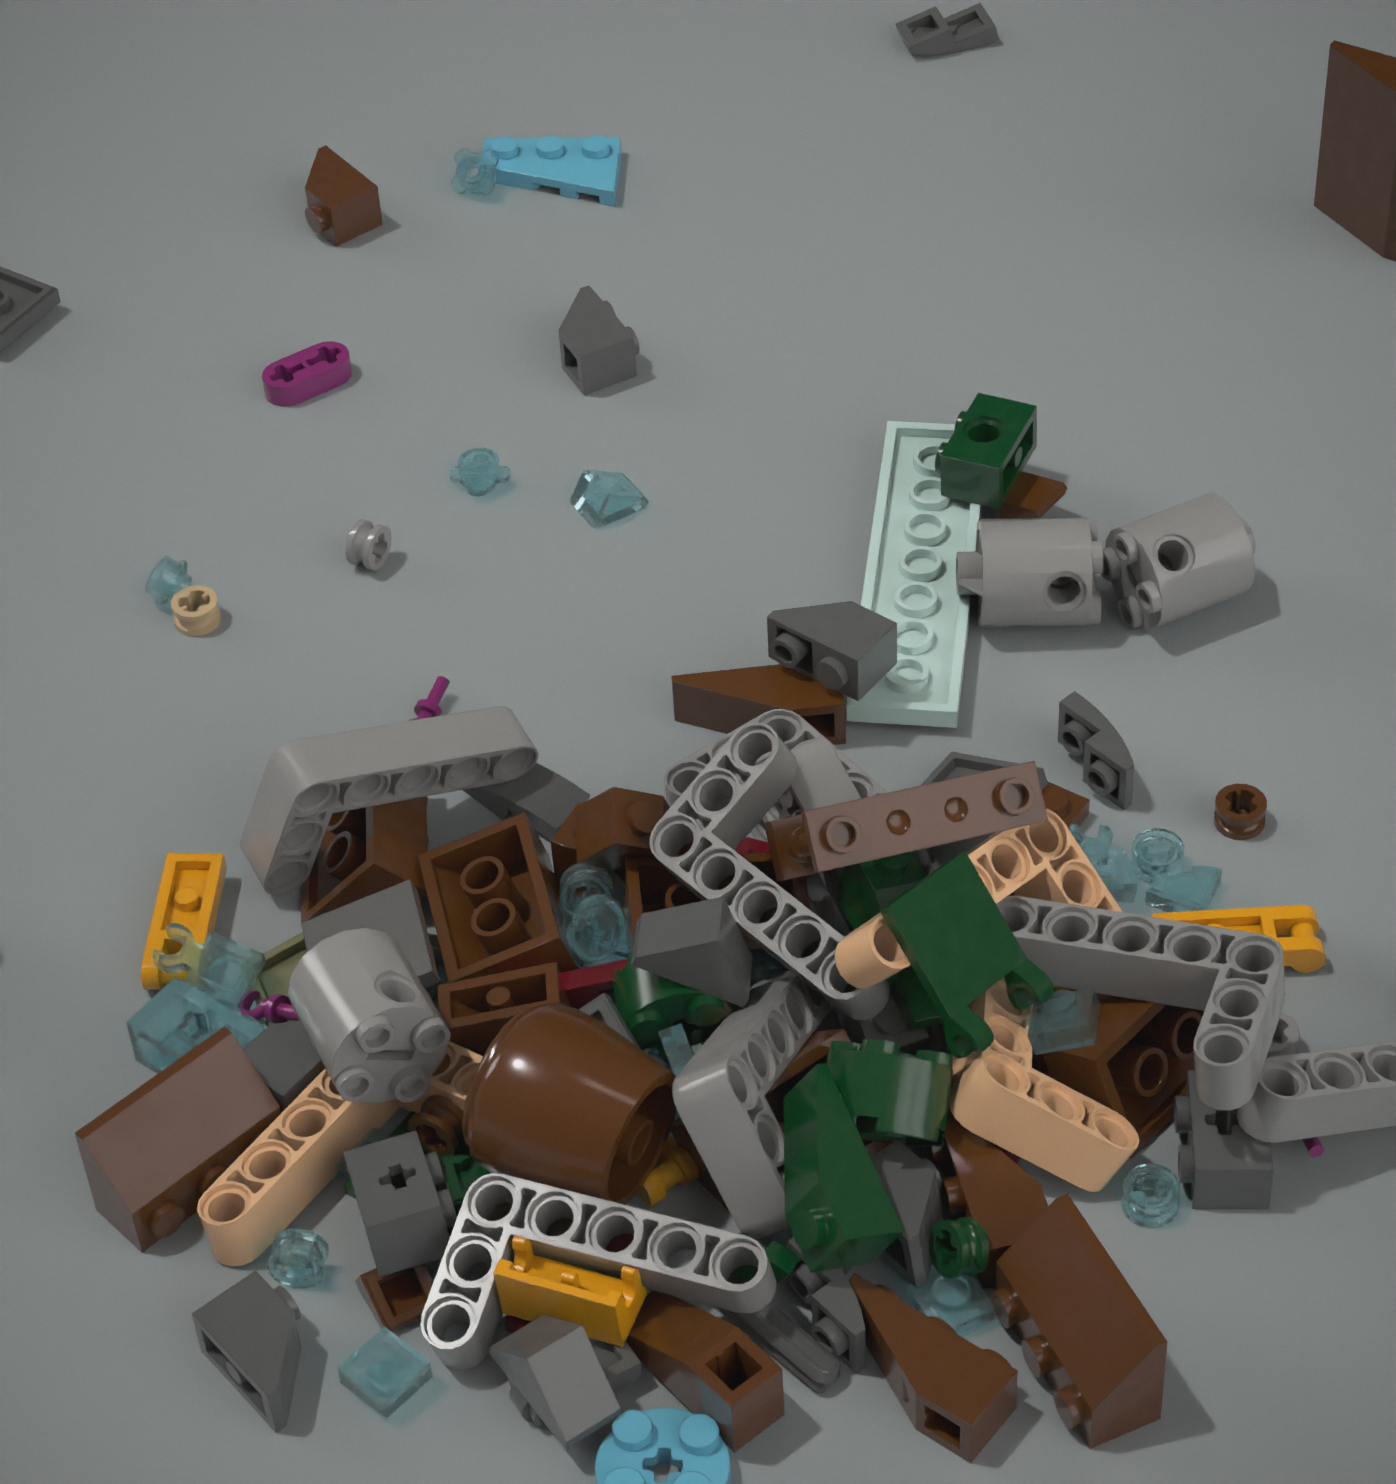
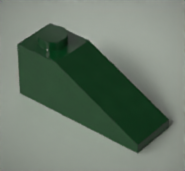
M913 851L844 866L836 898L855 930L879 914L882 908L927 875ZM911 965L887 978L890 993L911 1030L943 1023L940 1014Z
M826 1063L816 1064L784 1097L785 1217L810 1273L870 1264L905 1232Z

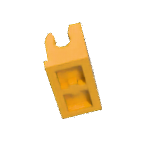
M519 1236L513 1237L514 1262L500 1259L493 1272L502 1313L528 1321H534L545 1314L583 1325L588 1338L620 1347L624 1346L647 1295L646 1287L642 1286L638 1269L623 1266L621 1269V1279L534 1255L529 1239Z

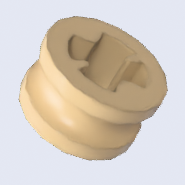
M187 586L175 593L170 601L175 627L186 636L206 635L213 632L221 622L218 596L213 589L207 586Z

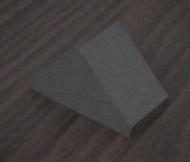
M724 897L641 914L636 923L632 966L744 1008L749 1000L753 956Z
M544 1314L489 1347L491 1357L565 1450L621 1414V1408L583 1325Z

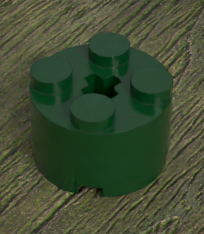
M632 950L627 954L628 964L620 972L618 967H616L612 975L616 1006L640 1049L673 1073L680 1067L681 1063L691 1060L729 1013L739 1006L632 966Z
M862 1039V1044L831 1041L826 1064L862 1140L886 1143V1140L906 1141L905 1145L918 1147L943 1146L954 1071L952 1068L953 1055L929 1050H917L916 1055L899 1053L900 1044L878 1039Z

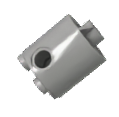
M1209 493L1112 529L1106 539V546L1103 549V572L1101 576L1106 581H1111L1114 592L1119 600L1118 612L1123 624L1130 630L1140 626L1149 630L1248 592L1254 583L1255 538L1248 523L1238 516L1235 509L1223 497Z
M1087 518L978 519L975 551L956 553L957 595L976 596V613L979 627H1062L1100 624L1101 594L1100 591H1096L1095 574H1102L1103 544L1102 541H1098L1097 521H1088Z
M369 928L345 930L321 940L302 956L292 972L288 995L299 1021L341 1098L349 1102L359 1101L369 1104L390 1101L396 1098L401 1102H412L420 1098L430 1086L429 1078L435 1073L446 1055L451 1034L400 945L387 933Z

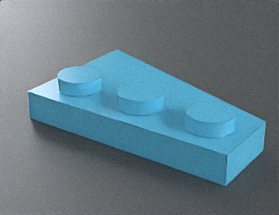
M593 135L587 138H560L557 136H544L542 138H513L511 136L484 138L480 160L481 180L527 190H534L542 185L560 188V196L577 199L580 193L599 196L600 204L615 207L622 154L621 137Z

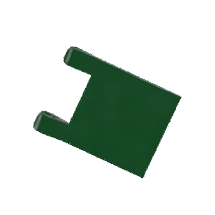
M966 851L953 856L880 910L943 1020L945 1040L950 1052L959 1059L967 1057L973 1051L976 1053L983 1052L993 1043L994 1035L989 1025L967 1005L1004 976L1008 998L1011 1004L1018 1010H1025L1034 1003L1037 1005L1043 1004L1054 994L1052 981L1026 957Z

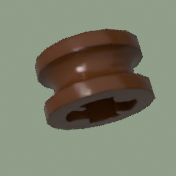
M1238 783L1221 789L1215 800L1214 825L1217 831L1225 837L1234 840L1252 839L1261 834L1265 827V813L1267 811V799L1264 793L1254 786Z
M431 1096L423 1102L420 1109L421 1112L414 1114L409 1120V1132L417 1131L421 1146L427 1152L436 1151L438 1157L454 1155L459 1147V1142L464 1140L462 1130L463 1111L445 1098Z

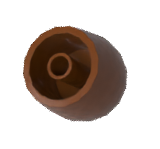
M546 1003L518 1012L502 1027L487 1048L473 1076L465 1100L462 1118L464 1141L469 1146L470 1156L474 1161L490 1173L505 1174L626 1205L638 1193L652 1172L666 1144L677 1110L672 1094L673 1082L676 1076L607 1024L578 1009L561 1003Z

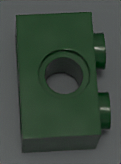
M978 393L967 412L961 411L958 415L954 433L948 443L942 442L938 448L935 458V471L940 473L941 496L1000 509L1037 447V406Z

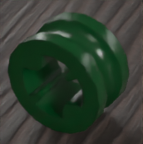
M961 1217L955 1221L946 1219L935 1223L930 1233L929 1253L936 1271L943 1278L947 1279L958 1278L962 1275L974 1276L984 1271L989 1259V1242L987 1234L978 1220L973 1217Z

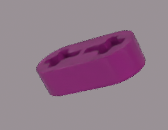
M326 341L271 363L262 373L267 401L280 407L293 406L346 383L352 375L349 350L342 343Z

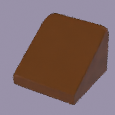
M1022 471L1001 508L992 509L999 519L1041 518L1066 494L1065 491L1068 488L1064 482Z
M424 1263L379 1277L377 1268L360 1275L355 1283L385 1335H388L421 1319L433 1280Z

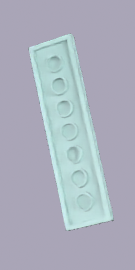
M887 421L861 606L897 623V664L859 701L847 696L846 721L957 728L972 595H957L956 553L975 551L976 528L978 519H981L982 505L941 496L940 473L935 471V458L942 442L948 443L953 435L955 424Z

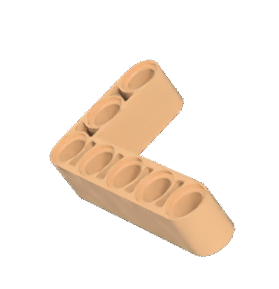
M1046 809L1048 821L996 832L967 852L996 904L1013 892L1015 896L1123 912L1064 821L1049 809ZM881 913L845 936L837 944L835 951V963L840 975L847 983L856 988L867 989L911 965Z
M1003 977L968 1004V1007L989 1025L993 1032L994 1040L991 1046L983 1052L976 1053L973 1051L967 1057L960 1059L954 1056L952 1067L954 1071L949 1102L950 1111L955 1119L972 1133L1089 1192H1099L1105 1188L1137 1149L1139 1144L1138 1133L1132 1124L1116 1111L1032 1068L1034 1004L1025 1010L1016 1009L1008 998L1005 977Z
M449 1041L444 1059L435 1073L429 1078L430 1086L424 1095L412 1102H401L397 1098L371 1104L359 1101H345L341 1098L325 1068L199 1199L197 1211L214 1258L223 1265L242 1266L259 1257L346 1165L343 1152L364 1146L400 1107L410 1112L418 1113L421 1112V1106L427 1098L439 1096L451 1101L464 1111L465 1100L473 1076L483 1056Z

